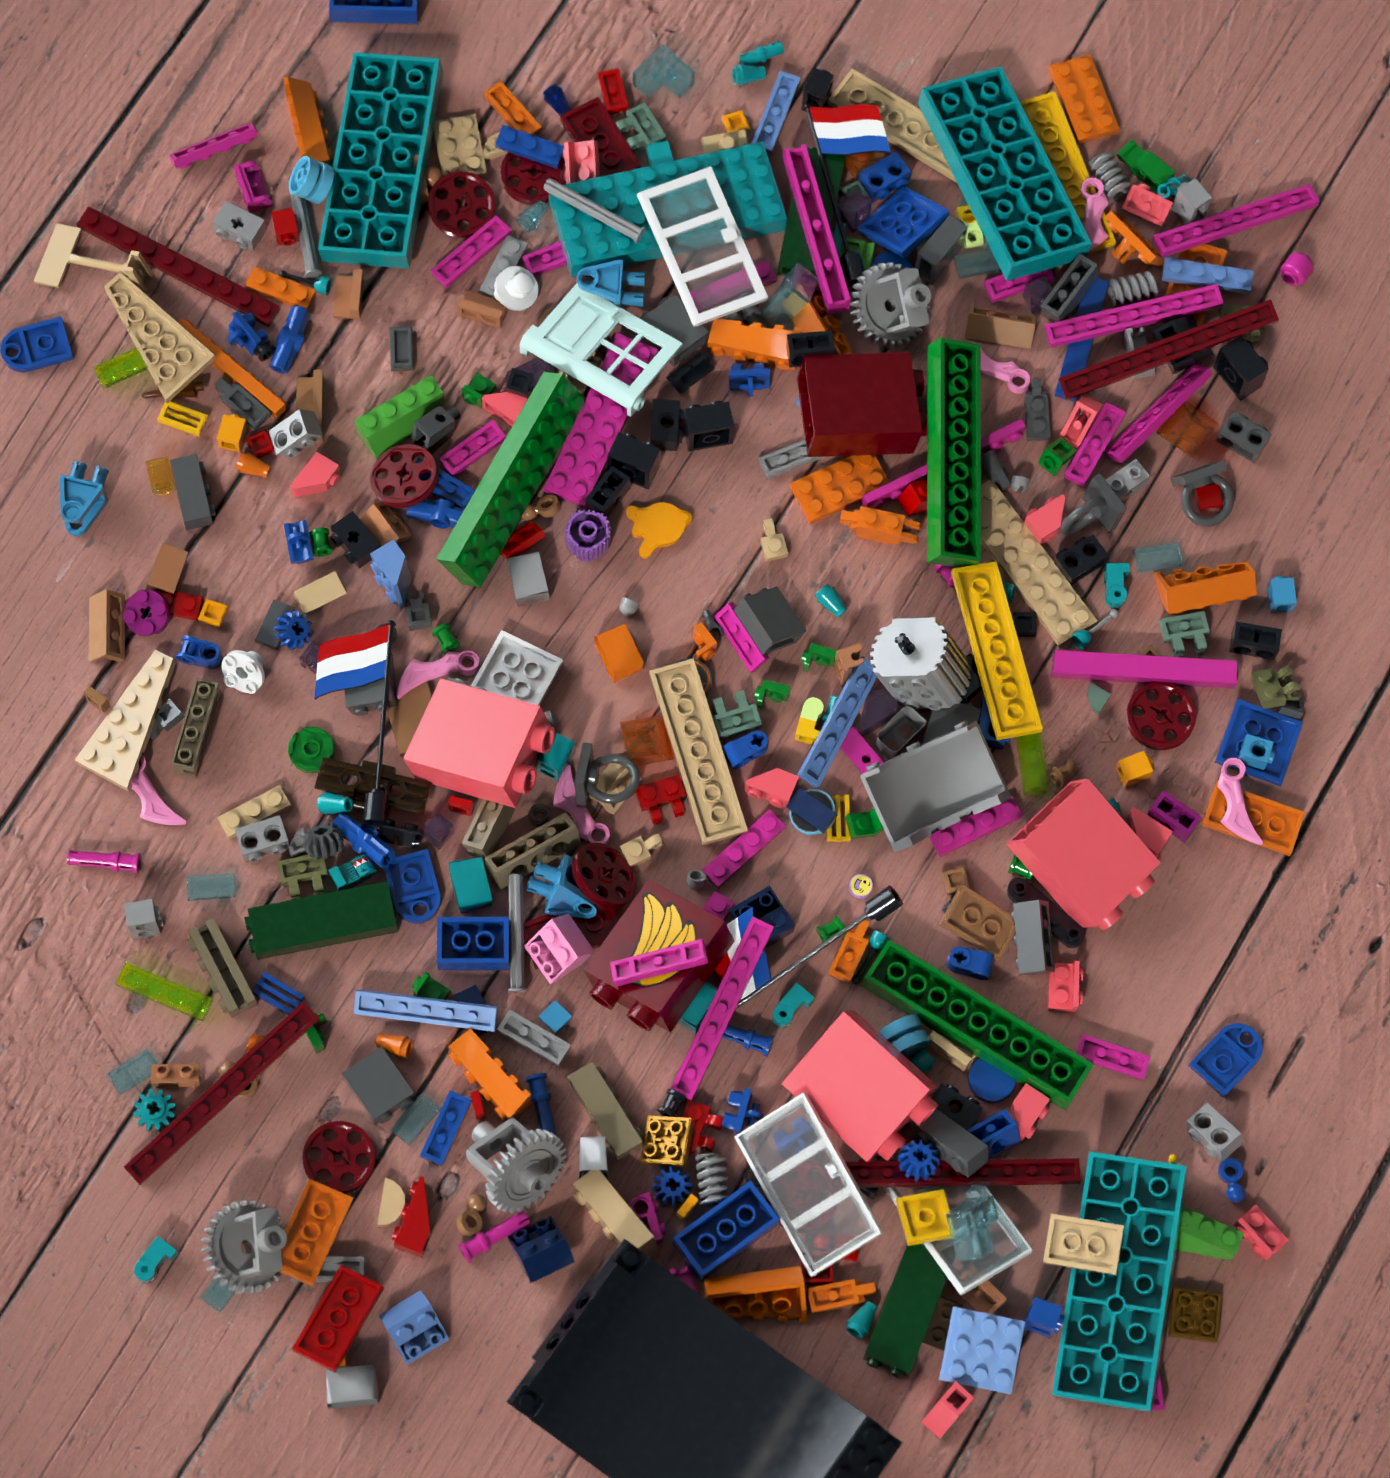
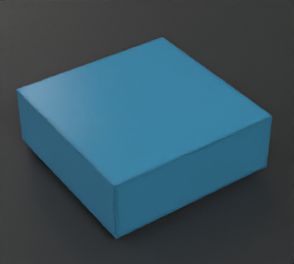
M556 1000L538 1016L555 1035L572 1019V1016Z

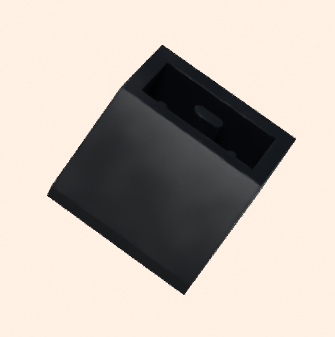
M1193 315L1174 319L1154 329L1152 337L1157 342L1198 327V324ZM1207 348L1167 364L1174 375L1213 355L1211 348Z

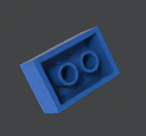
M437 917L438 971L509 970V917Z

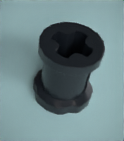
M668 1089L666 1092L667 1097L662 1107H658L657 1111L665 1117H678L677 1112L682 1103L686 1102L687 1098L673 1089Z

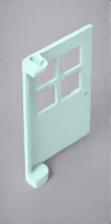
M576 283L539 327L532 325L527 330L520 342V353L526 357L530 353L538 356L626 407L627 415L631 417L636 410H641L645 403V399H643L645 389L682 347V342L605 298L583 291L579 288L578 283ZM618 323L638 333L625 350L605 340ZM642 337L662 347L649 364L629 354ZM601 344L620 355L606 372L587 361ZM625 358L644 368L631 386L611 375Z

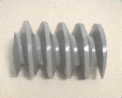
M1114 152L1098 155L1088 163L1091 166L1092 172L1095 173V178L1099 179L1104 185V194L1108 202H1115L1125 197L1127 194L1126 189L1130 187L1129 182H1123L1127 178L1126 175H1119L1123 171L1121 167H1116L1119 161L1112 160L1115 157Z
M1149 271L1144 272L1143 275L1137 273L1135 278L1133 275H1128L1126 279L1119 277L1118 282L1116 279H1110L1108 292L1113 307L1116 305V300L1119 301L1120 305H1124V298H1127L1130 304L1133 303V296L1136 297L1138 302L1141 301L1142 294H1144L1146 300L1150 299L1151 292L1155 298L1158 297L1156 281Z
M715 1153L697 1155L695 1160L699 1163L696 1165V1170L701 1171L697 1174V1179L701 1181L698 1183V1189L703 1190L699 1193V1198L703 1200L700 1202V1206L718 1205L729 1197L722 1195V1192L728 1190L729 1187L721 1185L728 1178L720 1176V1173L726 1171L727 1168L719 1166L720 1163L726 1161V1158L718 1157V1154Z

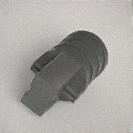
M751 292L743 293L735 300L751 295ZM758 304L739 310L748 325L754 322L762 323L765 328L769 326Z
M990 450L981 456V468L991 483L995 482L1000 491L1003 492L1009 489L1011 485L1007 478L1009 473L1005 466L1002 465L1003 463L999 460L995 450Z

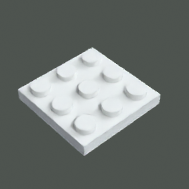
M501 630L471 686L475 688L482 687L488 692L540 706L563 664V659Z

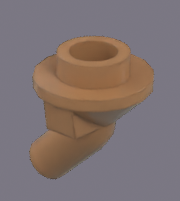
M1068 759L1065 767H1052V772L1050 773L1052 784L1054 786L1057 785L1060 789L1063 788L1067 779L1072 775L1076 762Z

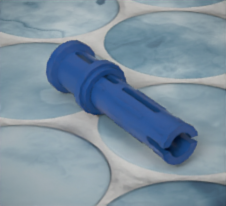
M728 1025L722 1037L742 1044L746 1050L751 1048L762 1052L766 1057H768L774 1041V1036L766 1037L756 1033L754 1029L746 1031L732 1025Z
M547 1073L526 1077V1082L530 1085L532 1104H535L539 1127L541 1130L546 1129L556 1135L549 1103L552 1096L551 1093H548L545 1080Z

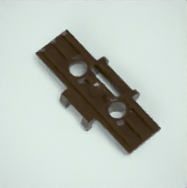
M323 757L314 788L347 796L352 799L354 809L364 811L365 801L356 800L355 798L357 794L363 795L364 792L370 793V790L375 789L377 763L363 760L362 766ZM382 764L380 790H383L384 794L389 796L387 819L391 807L424 814L432 783L396 775L395 767ZM347 775H354L357 777V782L352 786H348L344 783V778ZM392 786H400L403 789L402 794L392 796L390 794Z

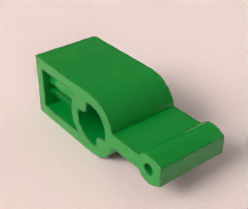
M1130 140L1116 155L1120 161H1123L1131 168L1132 173L1140 181L1151 187V190L1158 194L1157 189L1159 185L1166 183L1169 178L1175 175V171L1152 152H1145L1133 140Z

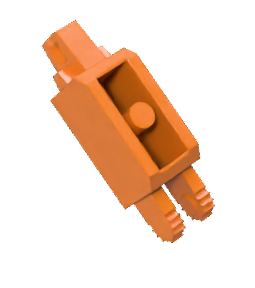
M860 506V510L854 509V512L842 510L839 521L840 524L850 526V530L855 531V536L858 538L891 545H899L900 541L912 544L918 543L919 537L917 535L902 532V529L919 531L922 527L921 523L905 519V515Z

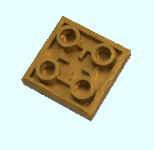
M648 1116L640 1163L645 1165L687 1167L695 1120L682 1117Z
M1173 1287L1168 1337L1217 1343L1222 1294Z

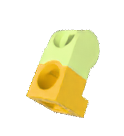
M969 205L957 207L955 218H959L967 226L964 248L983 246V233Z
M811 697L805 701L795 733L796 741L814 744L820 732L815 730L817 721L822 717L824 708L820 699Z

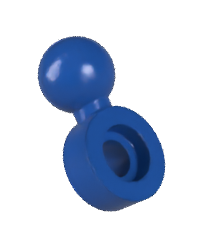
M1227 1158L1219 1165L1218 1175L1222 1181L1229 1184L1226 1189L1227 1198L1231 1202L1238 1203L1245 1197V1189L1242 1185L1238 1184V1180L1243 1175V1166L1237 1159ZM1231 1168L1234 1171V1175H1228L1226 1169Z

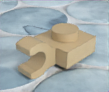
M772 518L763 520V529L766 537L760 538V543L765 561L788 557L783 533H775Z
M659 833L651 836L646 841H643L642 837L639 836L620 845V849L629 865L633 868L651 859L649 852L663 846V841Z

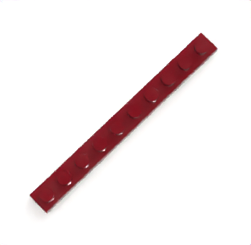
M89 206L77 222V227L129 255L131 250L140 252L148 265L242 314L251 313L255 321L267 327H270L280 311L279 305Z
M1270 299L1060 377L1058 381L1067 401L1279 322V318Z
M304 1001L300 1003L124 1166L127 1172L139 1185H142L320 1020Z
M1079 1158L989 1159L985 1165L968 1178L961 1172L955 1171L944 1160H940L934 1176L929 1175L926 1181L919 1177L917 1182L913 1175L906 1178V1171H900L899 1166L901 1163L899 1161L845 1162L859 1188L1072 1185L1081 1183ZM839 1176L840 1188H845L846 1186Z

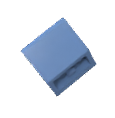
M392 540L370 553L372 559L370 566L375 573L374 579L379 587L384 586L387 590L385 594L391 603L395 602L402 609L405 606L412 577L406 556L397 543Z
M421 1290L378 1315L407 1365L449 1340L430 1302Z

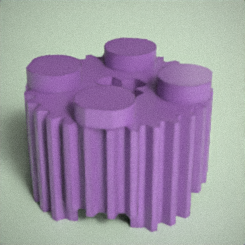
M579 509L578 513L574 512V515H570V520L567 521L565 529L567 548H569V552H572L573 556L576 555V558L584 562H589L593 558L598 559V556L602 557V553L605 554L606 550L610 547L611 527L609 526V520H607L606 516L604 517L603 513H595L594 510L586 512Z

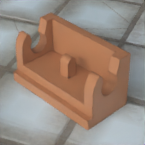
M861 643L836 651L834 668L842 687L847 682L852 668L860 666L864 662V658L859 659L860 652L863 650Z
M971 1265L959 1278L963 1282L979 1271ZM989 1280L963 1295H960L954 1286L951 1287L977 1312L994 1315L1007 1300Z

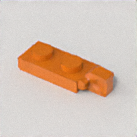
M864 920L858 925L857 929L852 928L847 932L828 975L850 984L869 944L870 936L866 934L870 924L869 921Z
M850 1279L808 1288L807 1294L811 1313L829 1311L865 1302V1296L876 1294L874 1282L861 1284V1280Z

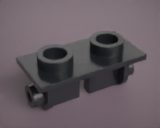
M700 352L666 377V379L681 395L713 371L715 367L709 362L711 360L709 354L706 352L702 354Z
M387 819V824L379 826V829H377L379 831L378 837L385 843L394 844L395 836H399L398 845L413 849L420 846L421 838H418L417 834L420 835L424 831L418 829V825L412 823H404V826L396 825L395 820Z

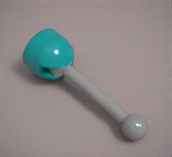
M1111 610L1110 615L1089 631L1080 629L1072 634L1074 644L1079 649L1083 650L1091 642V634L1112 618H1117L1119 616L1118 610Z

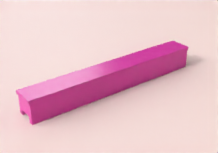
M806 144L801 145V148L791 150L784 148V164L827 314L850 310L849 304L851 299Z
M1055 650L1052 655L1050 678L1147 684L1152 682H1168L1181 686L1234 689L1238 684L1237 661L1064 650Z

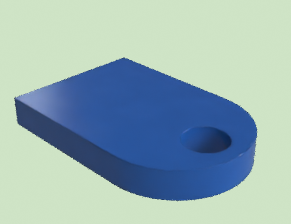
M62 317L14 329L3 338L0 347L4 363L10 369L17 372H30L74 360ZM10 349H17L19 351L15 357L7 356V352Z
M428 849L395 857L388 867H384L395 910L402 919L418 924L429 921L437 914L441 905V895ZM418 905H423L427 908V912L422 916H417L413 912L414 908Z
M1241 1023L1230 1024L1224 1027L1188 1066L1224 1098L1260 1059L1263 1050L1261 1038L1248 1025ZM1240 1035H1250L1252 1043L1244 1045L1240 1041Z

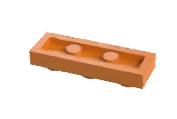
M499 81L484 92V98L511 128L534 136L542 131L540 124L502 81Z
M255 266L245 284L246 289L289 306H301L307 309V311L316 295V290Z

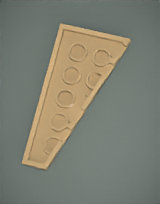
M121 272L104 286L109 299L166 403H169L216 359L215 355Z
M157 650L153 652L75 758L78 765L131 792L133 776L138 772V762L141 754L145 752L156 721L154 718L157 709L161 707L164 689L168 687L176 665L173 658Z

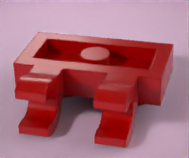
M679 775L639 786L635 792L641 812L648 810L653 824L662 822L659 806L671 803L675 818L684 816V807L681 800L686 799V793Z
M688 1099L681 1117L695 1120L689 1152L694 1154L696 1147L712 1153L715 1140L702 1137L701 1133L704 1125L721 1131L723 1118L717 1115H710V1107Z

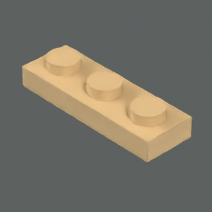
M279 785L217 817L228 839L236 836V828L272 818L291 808V804Z

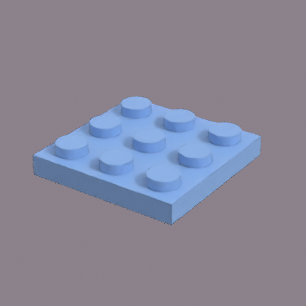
M953 1307L939 1380L1011 1394L1025 1321Z

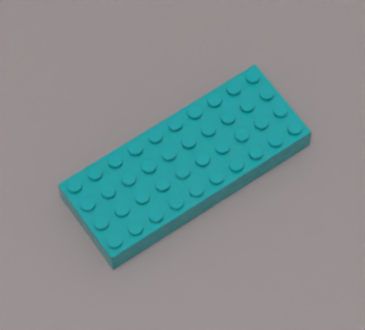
M353 52L333 163L334 179L327 196L318 246L322 262L410 269L422 201L423 181L428 166L443 78V68L440 59ZM419 154L417 169L415 171L413 156Z
M1002 66L922 88L918 105L1006 281L1072 263L1079 253L1087 258L1092 242Z
M763 141L564 185L640 228L645 227V233L638 244L634 242V239L549 193L548 201L571 278L577 277L578 272L585 267L611 261L623 260L624 267L664 258L637 194L708 167H712L743 240L785 231L787 216ZM706 179L649 199L662 230L719 209ZM722 218L667 238L673 255L728 244L725 243L721 234V230L727 228Z
M1089 1151L1079 1218L1123 1225L1125 1228L1117 1275L1071 1268L1065 1317L1052 1391L1054 1397L1148 1413L1153 1412L1188 1176L1187 1166Z

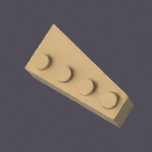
M591 1170L573 1183L576 1191L574 1193L576 1200L580 1205L583 1206L585 1204L588 1207L590 1217L595 1223L599 1222L603 1227L602 1231L610 1241L613 1240L617 1245L616 1248L626 1239L652 1259L660 1255L654 1236L600 1170Z

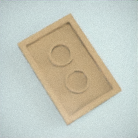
M476 114L436 120L434 136L442 175L444 176L455 171H467L481 178L487 177ZM457 178L454 180V182L463 181L464 179Z
M1051 1214L1043 1263L1117 1275L1125 1227L1123 1225Z

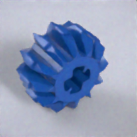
M297 610L292 611V613L287 611L283 613V617L277 618L276 621L279 625L274 626L273 629L279 632L275 638L282 639L280 646L288 645L289 650H293L296 647L301 649L304 647V643L307 644L311 641L308 635H312L314 631L309 629L308 626H311L313 622L305 621L307 614L300 615Z
M922 1139L919 1140L918 1144L911 1140L908 1146L904 1145L902 1147V1153L899 1154L898 1161L901 1163L899 1166L900 1171H906V1178L913 1175L916 1182L919 1180V1177L926 1181L929 1175L934 1176L936 1174V1168L939 1166L940 1160L937 1158L938 1150H931V1143L925 1146Z
M669 1166L668 1174L664 1169H661V1177L654 1176L653 1181L657 1184L652 1186V1191L658 1192L655 1195L656 1200L664 1198L662 1201L663 1206H666L668 1201H672L671 1206L675 1208L677 1200L683 1205L685 1202L684 1197L688 1198L691 1195L688 1189L693 1188V1183L687 1182L690 1179L689 1174L681 1176L683 1168L680 1167L677 1173H674L673 1166ZM669 1183H674L676 1191H671Z

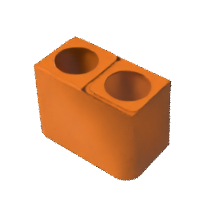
M626 624L595 636L596 648L612 682L616 683L643 670L644 661Z

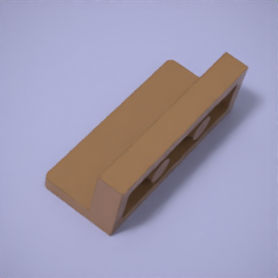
M970 306L965 338L1030 349L1036 317Z
M313 370V377L297 378L296 411L299 409L314 411L322 435L324 376L323 370ZM323 436L316 441H323Z
M106 589L90 596L89 661L96 662L103 658L117 662L125 660V621L123 619L125 594Z

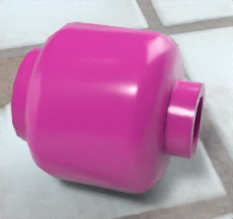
M1292 253L1281 266L1282 279L1291 286L1303 285L1314 271L1311 258L1304 253Z

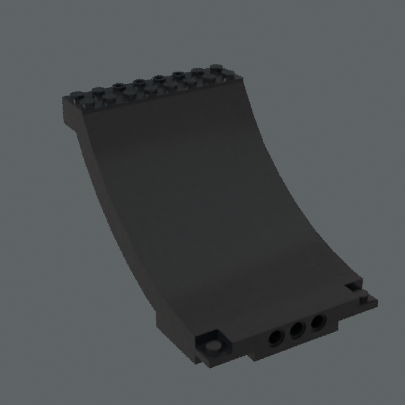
M626 1239L621 1242L595 1279L590 1276L532 1356L536 1360L506 1401L609 1478H878L902 1444L900 1440L867 1415L774 1350Z

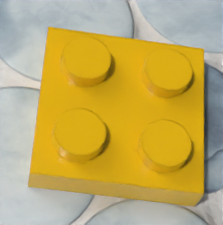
M944 1189L896 1199L897 1209L908 1246L955 1237L956 1231Z

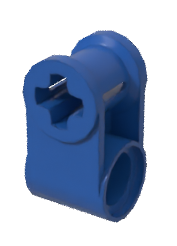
M182 636L183 644L180 652L175 657L178 661L208 669H217L221 666L223 658L219 647L215 643L200 640L193 636ZM209 653H216L215 657L211 659L206 658Z
M752 731L739 739L727 743L723 746L722 750L732 768L738 769L766 753L768 738L762 731ZM756 740L758 743L761 742V746L758 747L757 744L753 745V741Z
M956 947L947 958V966L952 972L968 975L980 980H989L994 955L985 951ZM956 956L961 957V964L957 963Z

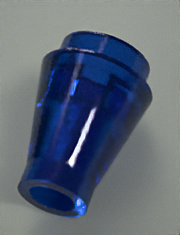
M558 84L548 87L543 92L544 100L559 116L571 110L563 88L559 87Z

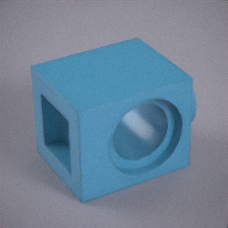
M1276 576L1271 579L1267 586L1270 613L1293 611L1297 604L1294 578Z
M1246 734L1238 759L1245 765L1264 770L1268 763L1272 764L1275 750H1272L1274 742ZM1252 750H1260L1263 756H1256Z

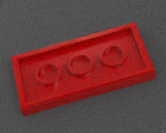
M341 1264L293 1345L292 1351L336 1373L382 1294L384 1286Z

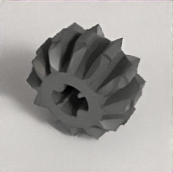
M330 823L326 825L320 824L317 827L312 826L311 830L305 831V836L303 837L304 849L312 858L320 859L322 857L335 856L336 853L342 851L344 846L341 830L338 829L337 825H330Z

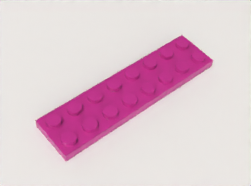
M616 333L612 344L625 350L633 339ZM638 342L629 354L649 364L658 354V349ZM609 349L600 369L606 372L620 355ZM625 358L611 375L631 386L644 368ZM593 388L590 389L584 401V406L580 410L548 478L544 492L585 509V499L597 485L607 464V455L618 432L621 433L628 419L626 407Z

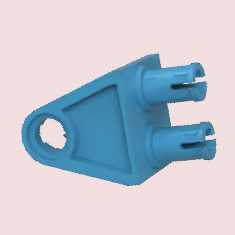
M623 260L585 267L578 272L577 283L583 291L605 298L620 308H623V305L643 307L644 292H624L622 287L624 285L644 287L645 272H625ZM586 275L592 276L594 278L593 280L582 282L581 280Z
M73 461L70 475L61 474L60 512L65 521L67 532L72 536H82L88 531L107 505L108 498L104 485L109 470L104 467L100 470L101 467L96 466L92 480L87 481L83 480L87 465L83 462H80V465H78V461ZM83 521V525L78 530H74L70 526L71 523L77 524Z
M564 855L558 868L538 861L533 875L546 879L550 883L530 876L526 891L545 897L546 906L544 913L559 916L569 914L571 917L585 919L596 915L597 905L585 897L574 880L572 857ZM582 871L583 876L589 879V875ZM581 904H588V905H590V906L592 907V909H591V908H583V907H581L580 905H581Z

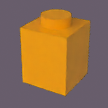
M231 414L230 416L223 415L216 438L219 448L241 453L248 429L246 419L236 414Z
M1144 751L1118 760L1116 770L1125 788L1150 779L1154 769L1151 757H1147Z

